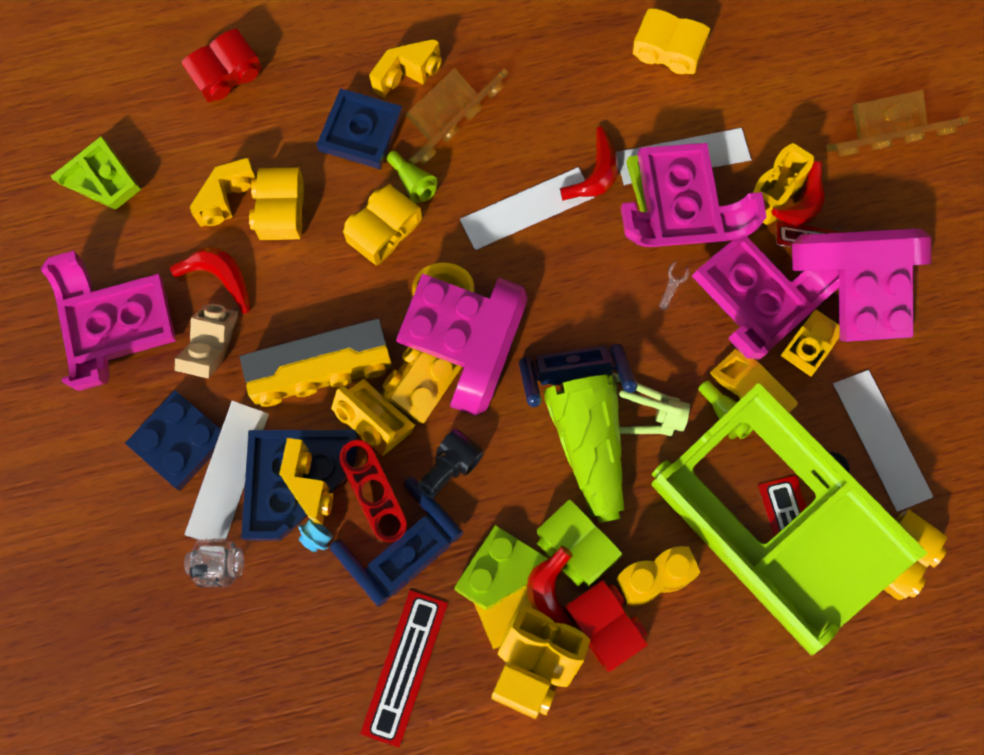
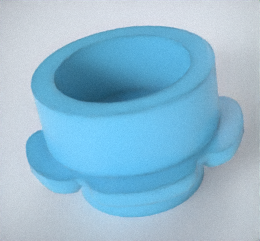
M309 519L305 525H299L298 529L301 534L299 541L307 549L316 552L318 549L325 550L329 548L328 542L333 538V535L323 524H315Z

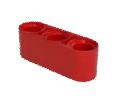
M362 440L348 442L340 451L339 462L371 531L377 538L385 542L399 540L406 531V519L373 449ZM352 447H360L366 453V462L360 468H353L347 463L346 453ZM369 480L377 481L382 487L381 497L374 502H369L362 494V488ZM386 514L394 515L398 521V528L391 535H383L378 527L379 520Z

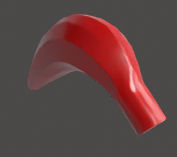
M598 126L596 128V162L593 172L583 182L559 188L562 201L577 197H596L602 195L616 181L619 170L618 157L604 127Z
M813 162L800 199L796 203L774 208L772 210L773 216L796 226L809 223L816 218L825 200L822 184V162Z
M212 246L202 247L186 259L169 266L175 278L196 270H204L214 274L223 283L242 313L250 312V302L242 272L236 261L226 251Z
M561 546L548 560L532 569L527 579V595L533 609L542 612L554 623L566 624L576 628L561 607L555 593L556 577L562 567L573 557V554L567 547Z

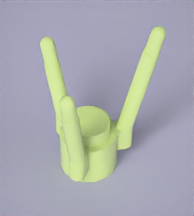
M613 373L616 382L621 383L618 374ZM637 383L636 391L649 397L636 393H627L624 390L620 391L619 395L623 398L656 408L655 421L661 423V426L620 427V434H663L672 437L674 430H685L690 412V403L682 402L680 398L667 396L640 383Z

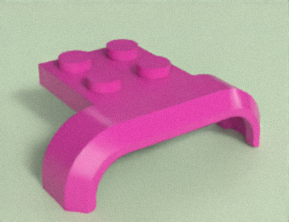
M707 143L640 148L637 156L647 212L638 211L636 202L623 203L621 206L626 238L644 247L734 240L755 232L767 217L762 192L749 193L739 202L719 207Z
M923 228L801 234L793 242V271L839 270L840 341L851 342L913 337V265L932 264V237Z
M747 236L732 240L692 275L740 327L728 339L747 359H761L780 340L839 288V270L803 271L794 281L790 282Z
M75 251L48 257L41 267L42 273L47 277L52 286L57 302L69 367V376L62 377V382L69 387L82 391L107 384L109 381L108 360L176 341L163 279L159 274L94 291L86 267Z
M422 273L396 342L464 367L450 407L473 416L479 415L487 410L528 300L527 293L522 285L498 277L489 299Z

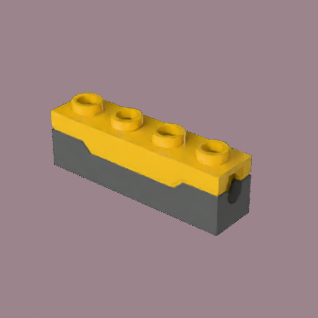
M379 318L240 356L248 396L256 406L261 404L263 407L277 405L282 402V398L296 395V397L313 395L319 388L346 386L352 382V379L363 376L366 378H377L384 375L386 370L393 369Z

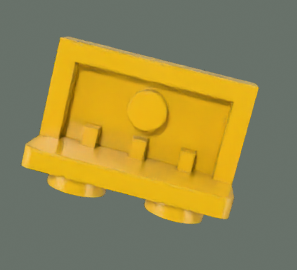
M408 347L402 357L404 362L398 371L394 370L385 379L382 385L384 391L381 395L418 423H424L462 366Z
M365 379L349 390L342 386L336 391L331 409L335 412L338 419L353 428L363 441L368 443L371 448L377 450L382 456L412 433L415 424Z

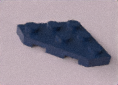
M248 430L241 539L244 541H282L307 517V514L279 474L287 438L302 440L308 447V452L312 454L309 473L303 474V478L324 481L330 488L329 493H332L347 479L339 462L340 451L348 442L359 440V434L355 430ZM352 447L346 453L347 463L353 468L358 467V447Z

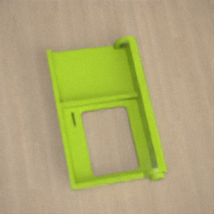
M760 383L756 384L678 460L672 464L665 460L651 474L655 478L651 484L653 488L811 656L829 643L839 632L840 627L916 561L928 554ZM742 422L747 423L814 491L816 496L815 500L767 543L758 541L694 473L695 465Z

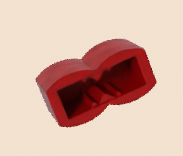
M237 28L221 34L210 45L193 51L181 62L207 103L224 99L234 86L253 81L263 69L257 55Z
M602 580L566 605L564 610L575 627L590 639V649L606 672L609 673L648 646L644 640L648 633L636 616L629 618L621 606L626 602L614 584L607 586Z

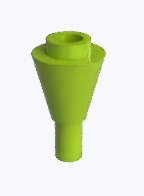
M397 151L390 152L387 156V161L398 171V175L411 201L419 203L432 198L436 192L437 178L407 162Z
M709 380L702 383L698 388L700 393L713 405L719 420L738 403L730 397L723 395ZM742 422L728 436L730 439L736 437L744 439L753 429L747 423Z

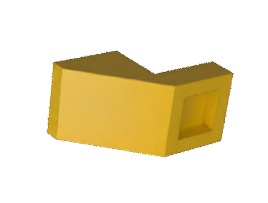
M432 39L387 49L369 74L373 92L385 98L391 88L395 89L398 86L402 74L424 85L430 75L434 76L441 66L442 58L440 57L439 42Z
M249 158L214 168L190 205L191 213L200 227L219 225L224 220L233 218L227 194L245 192L251 187L252 179H257Z
M815 309L781 354V357L812 377L839 339L840 325Z
M737 349L732 351L710 372L715 382L738 395L740 400L756 384L760 383L789 413L798 405L796 399L758 361L747 359Z
M287 438L279 474L307 516L315 524L322 525L324 515L329 516L331 513L333 493H329L330 488L324 481L303 478V474L309 473L312 454L308 452V447L302 440Z

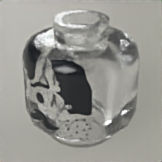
M227 538L201 539L194 544L191 552H188L185 556V572L191 576L193 583L198 587H229L243 573V551L236 546L233 540Z

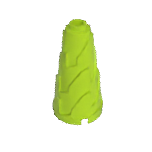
M599 375L564 382V390L556 392L555 385L543 391L545 403L557 428L567 460L573 469L580 490L583 492L590 516H597L598 523L620 519L619 511L624 510L621 484L623 477L621 462L622 445L615 376Z

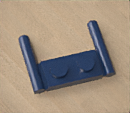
M613 344L608 350L606 345L536 355V360L534 361L529 357H523L519 361L526 400L531 407L539 406L542 401L537 381H540L541 385H562L564 382L586 377L613 375L612 370H616L625 392L632 393L638 387L621 344Z
M408 477L404 481L403 486L425 510L428 516L421 518L399 540L392 543L368 564L369 567L365 569L342 540H334L330 545L331 552L377 607L383 606L392 595L397 594L464 533L434 498L427 497L419 490L417 486L418 480L415 477Z

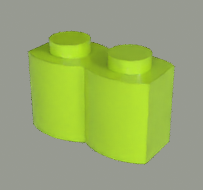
M570 499L537 529V535L541 538L537 544L549 557L561 546H565L571 551L573 557L566 563L567 566L563 569V572L578 587L584 583L590 588L622 557L620 550Z

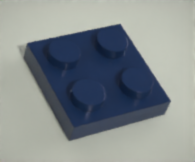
M340 88L316 144L318 151L381 170L403 116V107Z
M174 390L125 444L174 488L181 491L212 457L221 429Z

